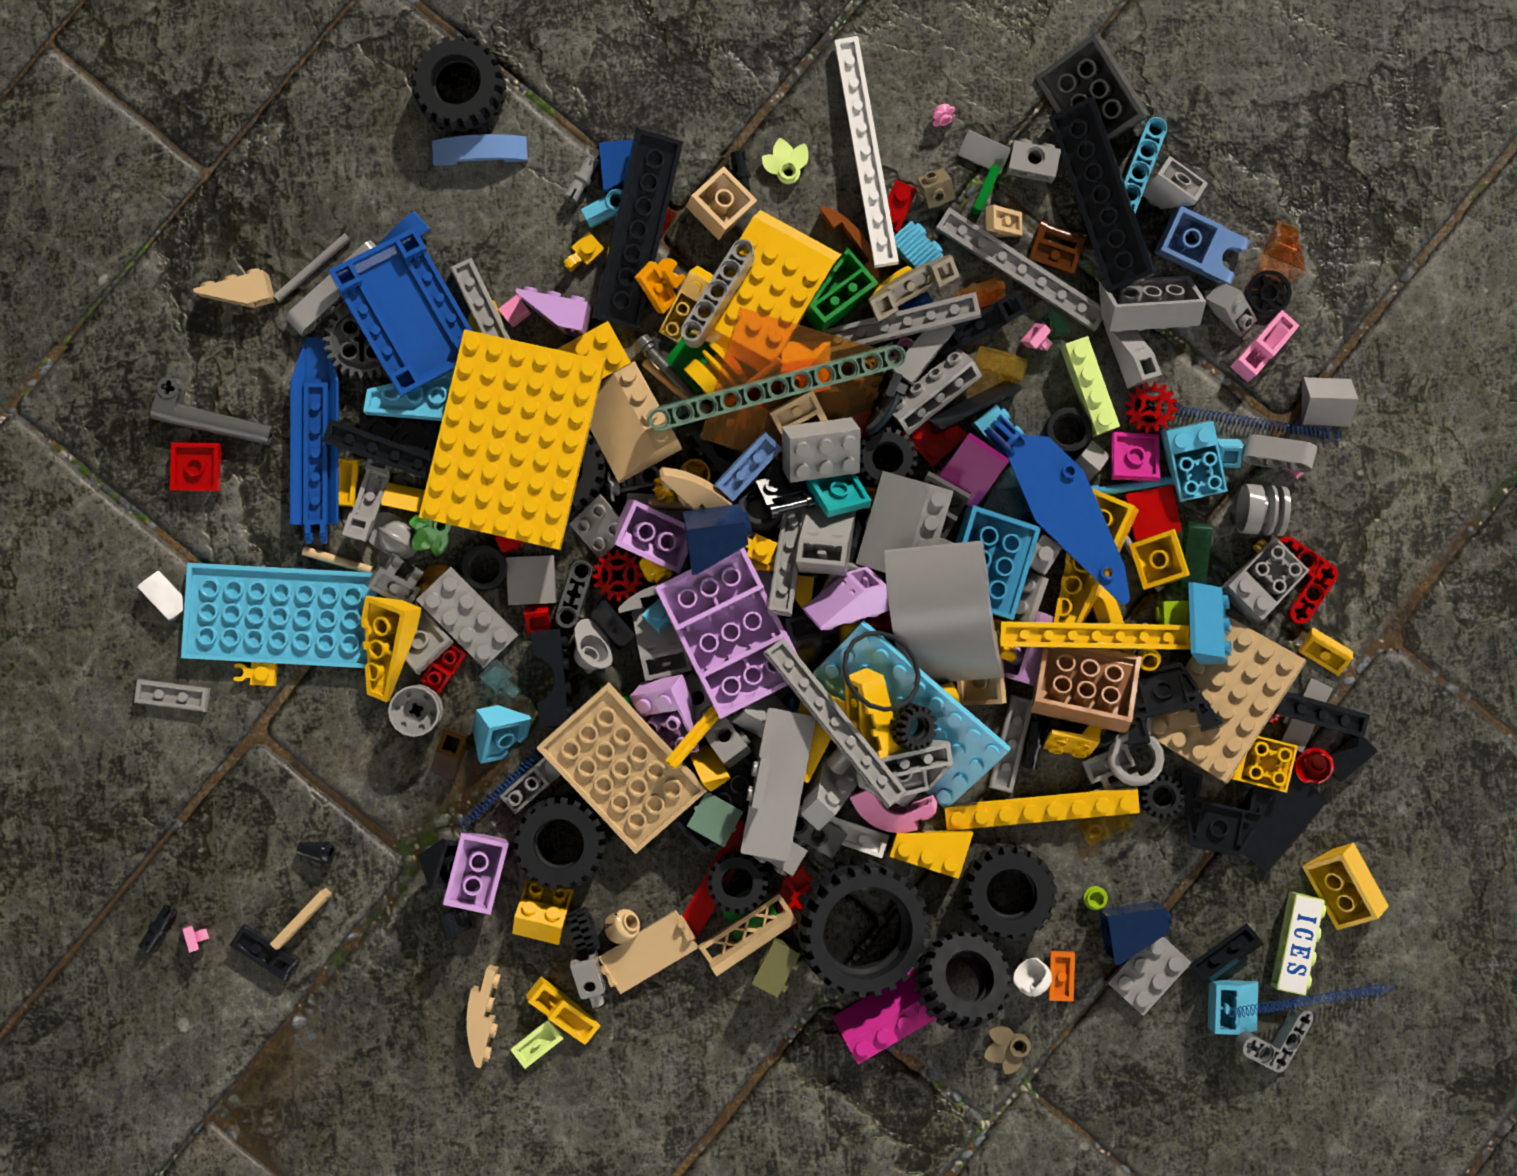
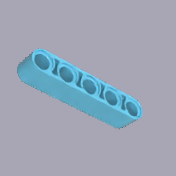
M1160 117L1151 118L1143 127L1123 178L1127 192L1131 193L1134 197V201H1131L1135 213L1167 132V124ZM1149 127H1155L1159 135L1151 134ZM1141 149H1147L1151 156H1143ZM1132 171H1139L1142 174V179H1136Z

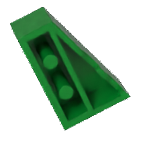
M849 248L846 249L842 258L808 306L805 318L819 334L870 298L877 288V280Z

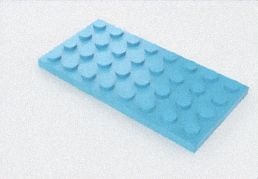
M187 563L181 658L365 668L367 653L366 650H363L365 628L361 627V616L365 596L379 597V593L366 586L372 573Z
M864 620L812 672L829 694L846 702L845 678L842 670L844 652L852 639L864 632L876 631ZM883 636L865 637L857 642L850 651L847 665L849 675L865 668L871 669L884 675L891 706H896L908 699L915 684L916 674L913 662ZM919 668L921 673L919 690L911 703L929 708L928 710L934 713L932 716H935L937 721L933 722V724H937L938 728L933 729V732L937 734L935 737L931 736L930 739L949 741L953 759V766L945 772L931 790L925 792L930 796L934 795L936 801L942 807H949L1009 753L1011 747ZM898 710L892 711L893 714H894V713L899 714V711H898ZM915 718L910 725L911 736L917 730V718Z

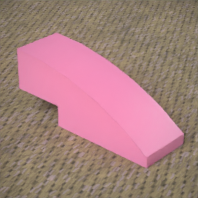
M1281 310L1230 367L1248 383L1276 355L1300 325Z

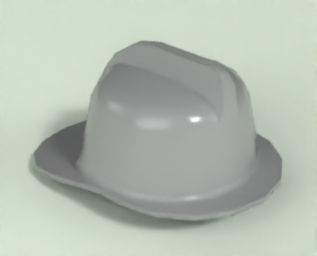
M380 512L378 514L374 527L368 537L369 542L374 547L388 555L392 552L400 556V559H407L418 551L411 547L412 538L416 530L407 521L389 512Z
M582 619L574 628L576 641L574 659L576 663L587 674L597 669L609 667L613 658L608 638L593 620Z

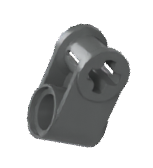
M652 465L619 483L620 494L654 488L656 485L655 481L651 483L646 482L645 474L650 470H654L657 474L656 478L660 477L659 469Z

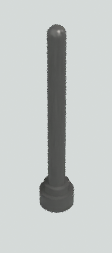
M647 334L641 336L635 342L634 349L640 355L649 356L687 398L699 396L655 350L654 341ZM704 401L700 403V410L703 413L711 410ZM718 416L710 417L707 419L710 422L715 423L718 420Z

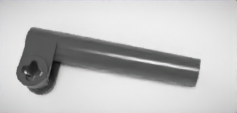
M164 377L159 380L151 407V418L153 420L265 445L271 444L274 436V427L183 405L186 392L184 382L172 377ZM169 385L175 387L174 391L169 390Z

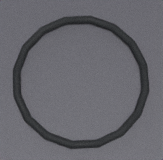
M880 630L864 632L852 639L844 652L842 670L845 682L855 698L868 708L882 712L900 710L911 703L919 690L921 673L917 658L909 646L897 636ZM879 635L892 639L902 646L911 658L916 674L915 684L908 699L902 703L888 707L872 704L859 695L851 683L847 669L849 653L854 645L865 637Z

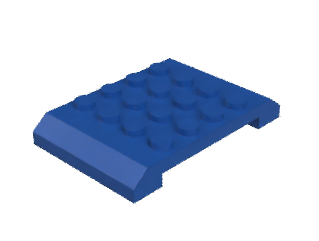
M415 227L328 270L337 290L400 397L455 369L464 329L473 330L427 253L426 246Z

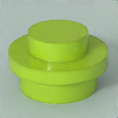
M1091 886L1084 892L1083 900L1089 909L1101 910L1106 906L1108 896L1103 888Z

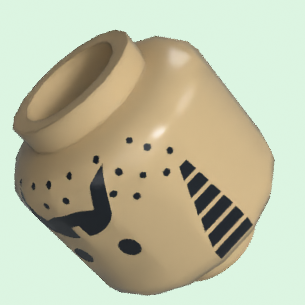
M621 909L606 918L604 930L606 936L612 942L621 944L637 936L640 930V922L633 911Z

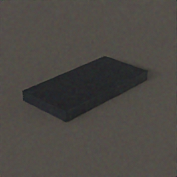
M1292 770L1287 793L1276 790L1274 798L1266 808L1242 854L1264 873H1267L1328 800L1310 784L1303 783Z

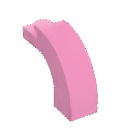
M858 785L850 794V799L860 816L874 827L887 832L907 833L918 830L919 819L927 820L931 818L937 809V801L934 795L913 802L907 807L893 804L887 809L878 797Z

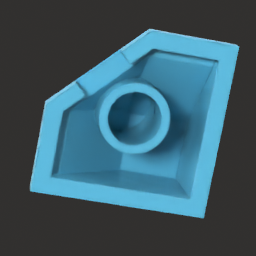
M499 705L476 709L472 729L479 762L483 764L503 759L509 754L507 749L515 742L521 743L528 737L532 718L529 715Z

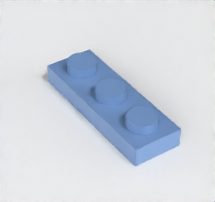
M763 431L715 482V485L731 501H734L783 448Z

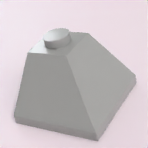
M1169 156L1142 196L1146 198L1149 204L1160 209L1191 206L1196 204L1208 183Z

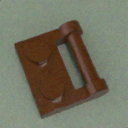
M1041 220L1028 259L1036 264L1073 276L1087 235L1082 233L1077 235L1048 225V222ZM1047 234L1074 243L1075 247L1073 249L1043 238Z

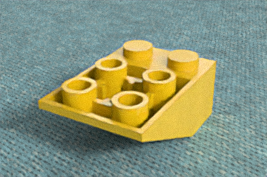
M1258 736L1231 779L1287 793L1298 746Z

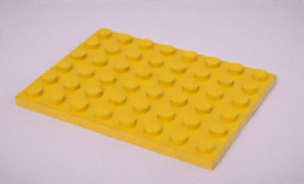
M464 329L419 518L561 550L605 361Z

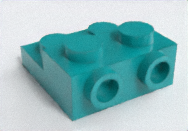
M856 474L813 479L806 482L810 494H813L816 506L820 505L826 517L868 508L871 505L872 500Z

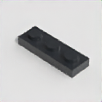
M1246 923L1192 962L1189 967L1203 985L1207 986L1262 946L1263 942Z

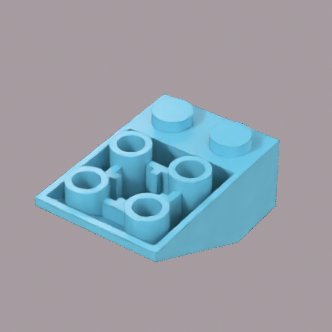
M1204 421L1159 431L1164 456L1180 502L1227 492L1214 421Z

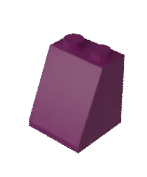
M969 433L962 440L939 474V477L971 494L963 508V511H965L966 507L979 504L1005 468L1009 459Z

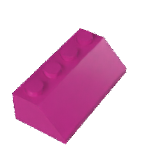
M915 968L907 973L910 978L906 982L900 979L895 983L897 988L893 991H889L887 988L881 989L882 995L874 997L872 994H869L866 998L833 1015L848 1048L858 1064L937 1019L935 1016L930 1018L925 1013L928 1009L925 1005L920 1006L918 999L921 997L914 990V985L917 984V980L913 979Z

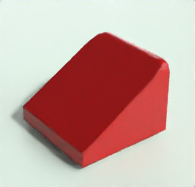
M494 536L501 551L506 554L526 543Z
M549 604L525 606L524 618L527 634H531L533 631L551 630Z

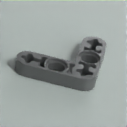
M1296 1006L1295 1009L1290 1011L1272 1044L1245 1031L1236 1038L1235 1048L1246 1057L1278 1073L1283 1072L1288 1067L1313 1022V1013L1305 1007L1302 1008L1300 1006L1297 1008ZM1292 1034L1291 1040L1286 1044L1287 1038ZM1248 1042L1253 1044L1251 1048L1247 1046ZM1266 1047L1263 1055L1259 1057L1261 1050Z

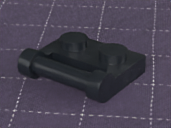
M785 473L755 481L754 487L770 519L777 518L779 514L816 507L813 494H810L805 481L790 483ZM799 496H800V498H801V499H798V500L786 502V503L779 504V505H776V504H775V502H779V501H783V500H787V499H791V498H795V497H799Z

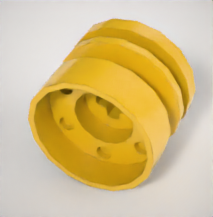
M714 341L709 345L715 353L713 357L704 349L702 353L707 361L704 365L697 359H693L683 369L692 381L695 380L702 388L701 391L704 394L725 389L723 386L726 383L731 387L737 386L732 379L734 376L742 383L747 380L736 359ZM728 394L724 396L723 401L728 397Z

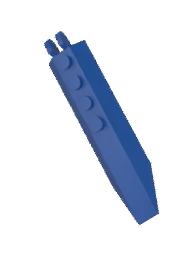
M305 337L290 382V524L305 526L306 544L313 543L312 526L320 525L321 544H327V525L339 524V447L322 442L329 420L339 421V379L337 370L333 367L335 361H329L327 358L332 352H325L324 347L329 344L324 342L323 337Z

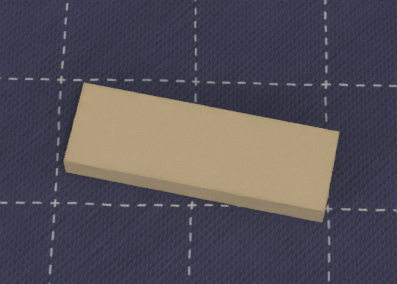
M327 888L321 890L270 945L275 950L283 947L332 896V893Z

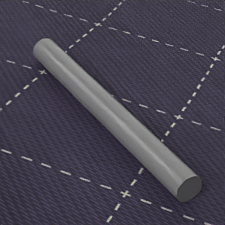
M344 233L273 296L281 302L348 244L351 239Z

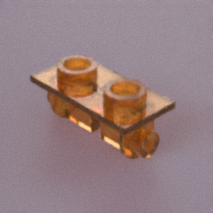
M998 276L954 293L957 297L976 292L979 307L982 308L996 303V301L1005 297L1004 290H1006L1004 281H1001Z

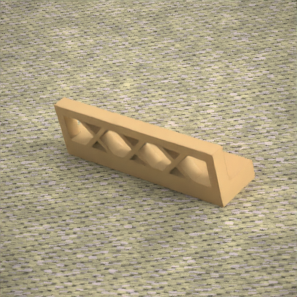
M777 892L762 902L757 908L747 912L698 945V947L710 963L715 975L718 976L798 921L780 893ZM776 901H779L784 908L777 916L768 914L769 906ZM754 916L763 917L760 927L757 929L748 927L749 919ZM733 930L743 931L741 939L737 942L728 941L729 933ZM714 943L722 944L721 953L712 958L706 948Z

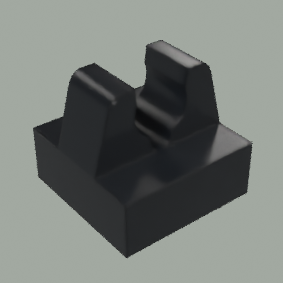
M886 370L877 392L890 397H894L896 391L905 395L909 386L900 382L903 375Z

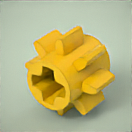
M660 477L654 479L656 485L652 491L658 497V501L665 499L666 504H669L678 499V494L671 489L669 491L661 484Z

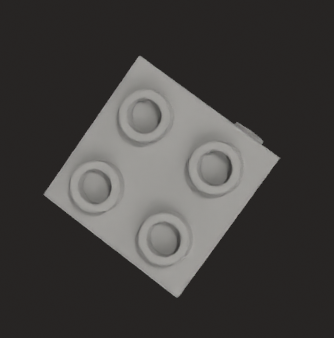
M600 494L569 525L598 558H603L606 552L616 546L614 545V539L620 515L616 513V510Z

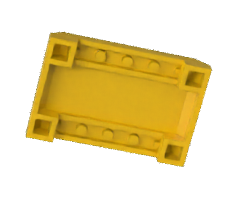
M761 210L753 216L740 239H746L752 243L755 252L754 264L705 340L708 344L714 341L720 347L726 349L735 359L758 372L777 357L781 359L782 351L806 314L809 304L842 258V254ZM742 250L738 253V256L745 257L749 254V251ZM730 270L725 276L733 277L737 271ZM715 291L713 297H721L724 291ZM705 310L700 314V317L707 318L712 312ZM692 330L689 333L697 337L699 331Z

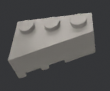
M828 746L809 781L801 810V815L818 831L838 813L858 784L857 774L850 768L843 775H839L828 767L827 759L832 752Z

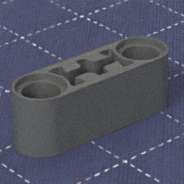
M576 561L571 566L556 613V621L561 627L573 628L580 620L593 579L592 575H594L592 565L586 561ZM581 565H586L589 571L585 578H579L576 575V570ZM573 579L585 583L584 587L579 585L578 593L581 594V597L575 598L573 605H578L577 610L573 607L565 606L566 602L569 604L572 602L573 597L569 595L570 591L576 590L577 584L572 583ZM567 610L574 614V620L570 624H565L562 621V614Z

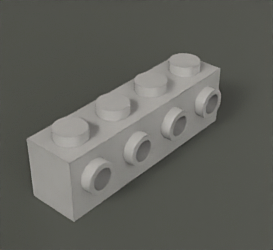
M959 348L951 353L946 359L911 385L905 395H900L897 408L891 416L893 422L907 435L911 434L982 377L974 360Z

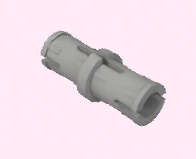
M586 155L579 171H575L574 179L564 194L569 199L575 191L572 202L577 203L579 201L578 199L586 185H590V178L600 164L599 159L595 157L593 163L589 165L593 155Z

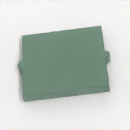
M707 791L699 805L694 807L695 812L687 827L724 847L731 833L736 831L735 826L743 811Z

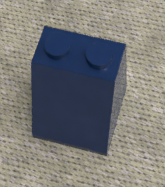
M741 504L683 511L692 575L701 573L748 545V536L752 535L751 523L748 513L743 512Z
M1156 901L1099 910L1105 956L1114 965L1122 964L1170 932L1169 925H1172L1170 911L1166 910L1164 906Z

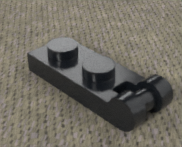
M243 924L229 946L279 979L288 981L291 976V970L293 967H297L301 961L300 958L282 947L275 950L270 945L271 940L250 926ZM279 958L285 961L282 967L276 964Z

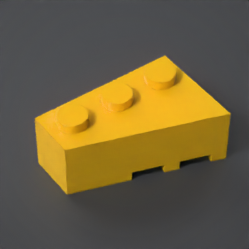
M868 668L849 675L850 681L859 695L867 701L883 707L891 706L884 675ZM845 682L846 716L877 755L882 759L902 750L901 746L896 744L897 741L892 739L894 734L890 733V729L894 728L890 723L891 721L895 722L894 717H892L893 712H882L868 708L855 698Z

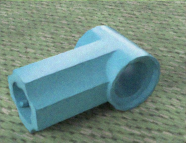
M620 189L611 190L607 196L581 209L590 228L616 216L617 207L612 206L611 203L614 199L620 198Z

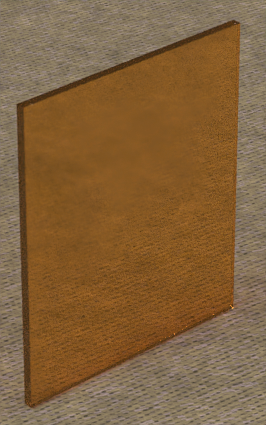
M740 307L714 391L876 348ZM870 355L865 359V366L867 369H871L875 364V360ZM845 362L841 367V371L844 375L850 374L852 366L849 362ZM826 368L820 369L818 372L819 380L821 382L827 380L829 376L828 370ZM884 371L813 390L827 419L834 420L852 417L861 429L862 439ZM802 374L795 377L794 384L797 388H801L805 384V377ZM776 380L771 384V391L774 394L780 393L782 384L779 380ZM751 387L747 392V396L750 400H755L759 395V391L756 387ZM728 393L724 396L723 402L727 407L735 403L733 393ZM799 394L706 418L700 433V439L745 451L765 431L782 447L781 435L768 411ZM710 403L708 412L712 408V403ZM815 415L801 424L815 422L818 420L817 416ZM782 450L773 459L782 461Z

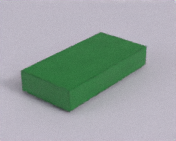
M992 164L971 214L980 216L1001 170L1000 167Z

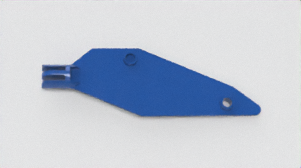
M1000 414L997 417V421H993L984 432L1006 453L1035 522L1120 604H1127L1130 600L1125 565L1084 470L1050 437L1023 435ZM1104 570H1107L1109 572V577H1106L1103 574Z

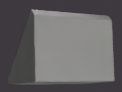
M1303 377L1301 425L1349 427L1358 403V396L1352 380Z

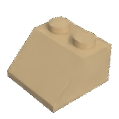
M723 166L691 195L686 208L720 240L742 219L757 202V199Z

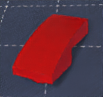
M454 642L428 666L420 681L440 694L456 673L468 652Z

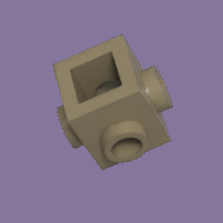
M944 168L927 172L925 175L917 178L919 185L916 188L917 196L920 202L924 201L929 209L939 207L943 203L956 199L952 180Z

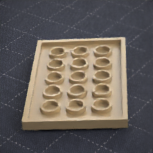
M1230 618L1231 632H1227V641H1231L1232 656H1228V663L1198 665L1192 656L1185 666L1204 698L1209 701L1211 708L1222 720L1223 727L1201 732L1194 709L1152 717L1151 735L1159 743L1228 784L1306 664V659Z
M609 682L536 747L635 854L707 792V788L683 762L676 769L671 768L666 763V759L673 751Z

